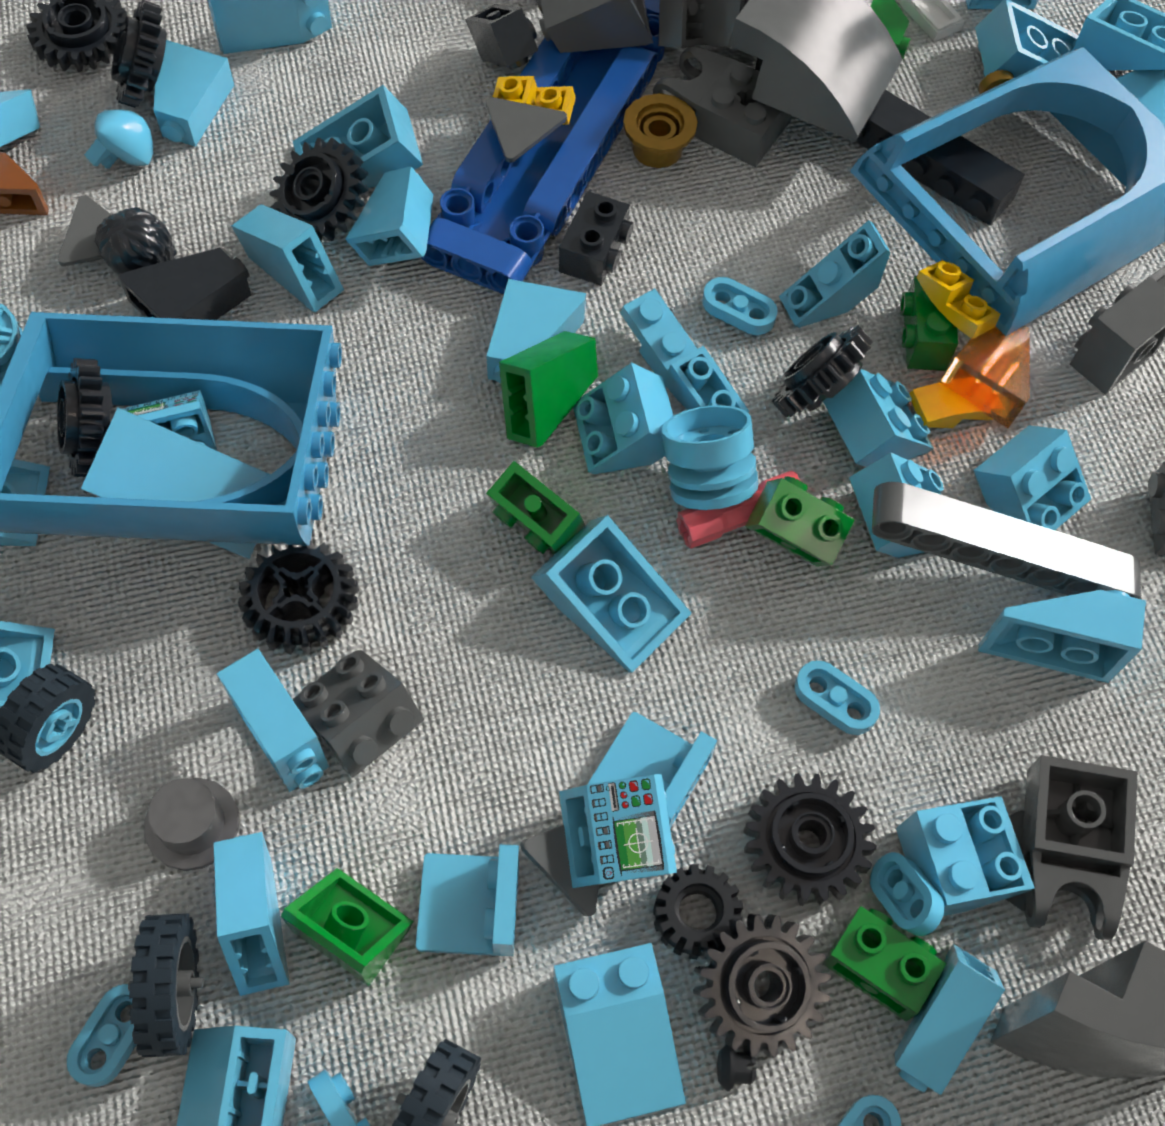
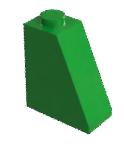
M563 331L499 362L507 439L536 448L546 442L598 377L595 338Z

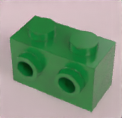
M914 276L908 292H903L900 300V315L904 316L902 347L906 348L907 369L946 371L959 344L958 329L932 303L920 285L917 276Z
M515 461L510 464L486 493L496 506L492 513L509 528H512L517 523L528 532L524 539L543 555L547 550L556 554L585 526L578 511Z
M785 476L784 479L779 478L767 481L745 527L816 567L832 566L855 519L843 513L844 507L840 503L827 497L818 499L808 493V486L798 479Z
M860 906L848 920L822 964L904 1021H908L919 1013L947 963L936 957L937 951L926 941L917 937L908 938L893 928L894 922L884 913L873 908L866 910Z

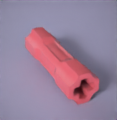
M788 471L762 481L758 485V490L751 498L737 505L712 510L687 508L677 512L678 518L676 522L685 545L692 549L716 540L726 532L745 526L767 481L779 478L784 479L785 476L800 480L797 473Z

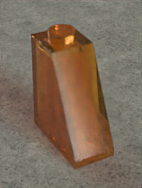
M1024 325L1005 336L995 326L976 338L970 339L956 356L940 383L1009 429L1030 399V328Z

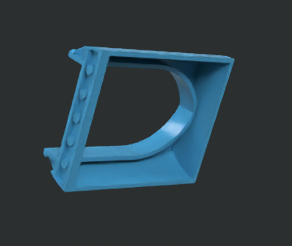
M1084 47L1054 58L885 139L866 151L850 170L936 263L941 260L954 263L960 267L961 272L974 279L969 294L984 299L988 306L1001 313L996 327L1005 337L1165 242V125ZM1021 111H1047L1126 187L1125 193L1115 201L1020 253L1013 259L1006 271L1003 272L901 165L1000 116Z
M31 312L0 385V533L310 546L314 520L320 521L322 518L323 499L320 489L327 488L329 481V466L326 458L333 457L335 437L332 427H339L340 404L336 402V368L341 367L342 347L341 343H334L332 325ZM73 358L98 360L102 382H108L110 386L112 405L135 406L200 390L207 409L233 412L258 420L282 434L297 450L285 464L259 482L227 495L200 501L1 493L38 395L41 402H57L61 380H68L70 364L73 363Z

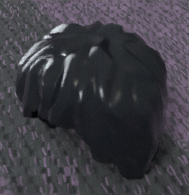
M135 207L120 210L118 213L103 219V222L97 227L94 242L99 249V254L103 257L106 264L118 275L173 260L177 254L166 225L155 215L144 209Z

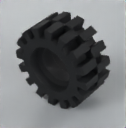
M691 864L688 870H683L681 867L677 869V873H674L672 877L668 876L665 879L661 889L658 891L653 909V915H655L654 926L656 932L660 931L662 935L660 940L665 946L670 944L674 947L673 952L679 956L683 952L689 954L688 959L697 960L699 956H704L700 951L702 947L717 950L719 945L714 939L713 932L718 930L731 936L729 920L733 918L742 921L743 919L741 916L743 901L738 900L737 897L739 889L736 884L730 886L727 882L729 876L724 872L720 876L715 874V867L707 865L705 870L699 869V864ZM700 894L710 899L714 904L716 919L710 927L696 930L690 928L682 921L679 906L681 901L687 896Z

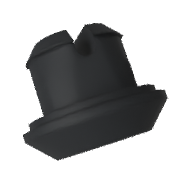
M725 1045L719 1051L717 1058V1076L720 1085L727 1092H730L734 1084L750 1085L756 1079V1070H749L747 1067L756 1064L755 1057L749 1056L746 1052H734L732 1048Z

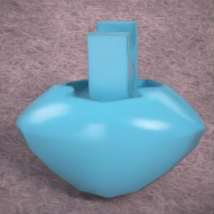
M121 109L104 110L97 115L94 122L97 139L84 154L93 166L98 167L101 163L105 168L110 169L118 158L129 165L146 166L150 163L153 155L152 135L149 126L141 116L133 111Z

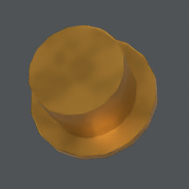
M660 93L645 95L633 101L626 109L623 120L626 136L633 143L632 150L634 156L640 163L653 168H665L675 164L681 158L683 148L695 137L698 123L694 110L685 101L672 95Z

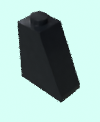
M221 248L127 271L118 276L128 301L144 317L217 320L252 295L247 278L250 277L247 268L237 257L231 259Z

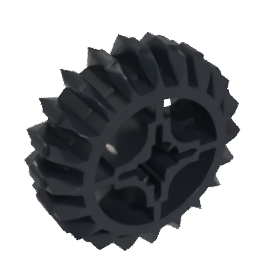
M310 541V546L296 547V545H287V549L279 550V547L272 544L270 549L272 555L268 558L257 554L256 562L258 567H246L245 575L247 581L239 582V591L242 597L238 599L239 609L244 613L242 617L243 622L247 628L252 629L254 638L259 642L266 639L267 646L273 651L283 643V648L289 655L293 653L297 645H301L303 652L309 655L311 644L319 642V645L326 649L328 645L326 637L330 634L341 639L343 632L339 624L352 625L353 616L350 611L358 610L359 606L358 598L355 596L359 592L358 582L353 578L354 571L349 563L344 564L343 555L339 551L331 554L330 548L325 542L314 549L312 541ZM331 582L334 586L333 594L323 609L319 599L325 593L324 588ZM276 584L279 593L272 599L273 605L265 610L267 596Z

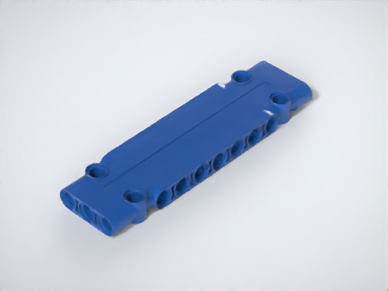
M645 0L653 43L649 45L560 53L552 40L547 41L544 37L538 46L539 51L533 54L519 76H534L537 87L573 86L576 98L569 125H561L516 161L510 163L505 160L490 119L455 173L451 189L441 196V212L430 224L427 250L425 255L421 257L423 261L435 268L501 294L505 293L508 279L523 281L531 267L539 264L543 259L544 246L549 237L558 236L622 130L626 109L633 101L641 98L655 73L657 63L664 57L665 47L659 46L660 0Z

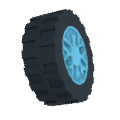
M48 664L44 668H38L33 671L30 676L25 677L19 683V686L14 691L12 690L7 697V701L0 708V754L27 772L36 773L41 769L49 768L51 764L59 761L72 748L75 741L85 730L84 728L87 722H89L92 716V709L95 706V689L92 688L89 682L59 664Z

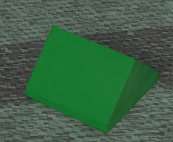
M338 868L284 908L281 914L282 919L292 932L367 986H370L414 922Z

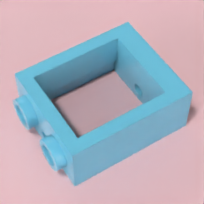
M254 650L216 673L237 712L289 792L297 787L300 789L307 788L317 782L323 776V771L329 768L319 740L260 650Z

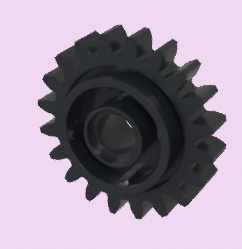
M50 0L49 5L37 4L40 13L29 14L32 23L26 24L29 32L27 36L40 60L46 59L49 67L59 63L62 71H66L71 65H75L77 72H81L84 65H89L93 70H96L97 62L99 61L106 64L111 63L108 55H114L120 28L125 25V17L128 16L125 8H122L120 0Z
M145 0L138 2L133 17H125V25L121 26L117 38L111 68V79L118 82L116 100H118V103L133 108L139 107L140 101L143 100L144 91L151 92L161 70L166 47V29L160 26L162 8Z
M317 138L314 148L307 142L303 143V153L301 155L292 150L291 158L293 162L290 165L285 162L280 164L285 173L283 176L273 177V180L280 187L272 190L269 194L277 200L270 208L312 225L320 242H322L323 236L330 241H334L335 229L338 228L346 233V219L349 218L357 221L358 217L353 212V209L355 207H363L366 204L358 196L369 190V187L361 182L368 176V172L361 167L363 160L345 143L340 144L334 138H330L326 143L321 138Z
M859 325L855 328L851 327L839 336L836 332L828 334L811 346L786 370L781 378L784 384L781 385L782 388L775 393V397L772 399L774 406L785 418L788 416L792 417L795 413H800L805 408L808 411L817 409L821 406L822 401L826 398H833L859 373L863 366L860 360L871 349L870 345L873 341Z
M73 358V363L70 364L68 380H61L58 390V446L60 453L67 454V457H69V468H71V475H74V477L87 476L111 423L109 411L112 408L111 390L108 382H102L100 366H98V360Z
M799 773L794 775L791 788L782 779H778L774 785L775 795L764 789L759 796L762 806L752 804L748 815L757 822L746 823L743 833L756 839L746 844L744 853L759 855L752 864L751 871L758 872L763 869L768 871V875L763 883L765 888L772 886L775 882L781 883L779 898L782 900L789 895L791 890L797 891L799 906H804L811 893L814 894L819 906H824L828 901L829 891L840 901L847 894L845 884L852 889H856L862 882L858 873L866 874L872 867V863L863 856L872 855L877 845L864 840V838L871 835L875 830V826L859 822L868 810L867 807L851 808L850 803L854 798L855 792L850 791L842 797L838 796V780L836 779L829 784L827 789L821 787L820 775L816 773L809 786L804 784L803 778ZM802 830L813 832L820 841V847L810 848L805 846L799 839L798 832Z
M750 913L747 917L746 928L742 921L732 918L729 920L731 936L722 931L715 930L713 936L719 945L717 950L702 947L700 950L710 960V964L707 967H694L696 974L706 978V984L693 989V994L708 998L709 1001L699 1009L698 1013L705 1018L716 1017L709 1031L718 1037L727 1033L725 1045L734 1050L738 1049L743 1043V1051L748 1053L749 1056L756 1057L761 1046L765 1055L774 1058L778 1053L779 1042L783 1048L793 1052L796 1050L795 1033L807 1039L813 1037L806 1024L807 1020L824 1021L823 1015L814 1006L816 1002L824 1003L830 1001L831 997L824 992H820L818 985L829 981L831 975L816 971L815 968L826 957L823 953L808 952L815 938L806 934L796 937L799 930V924L796 922L787 921L781 927L780 916L768 914L763 923L760 914ZM766 971L769 976L770 985L767 992L763 996L758 997L754 989L755 980L760 973Z

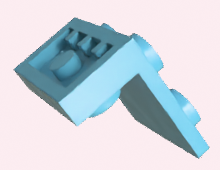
M632 712L588 784L662 774L671 829L710 762L718 740L701 731L694 744H691L639 713Z
M499 844L498 857L427 853L424 856L416 948L419 952L513 957L520 861L519 845Z

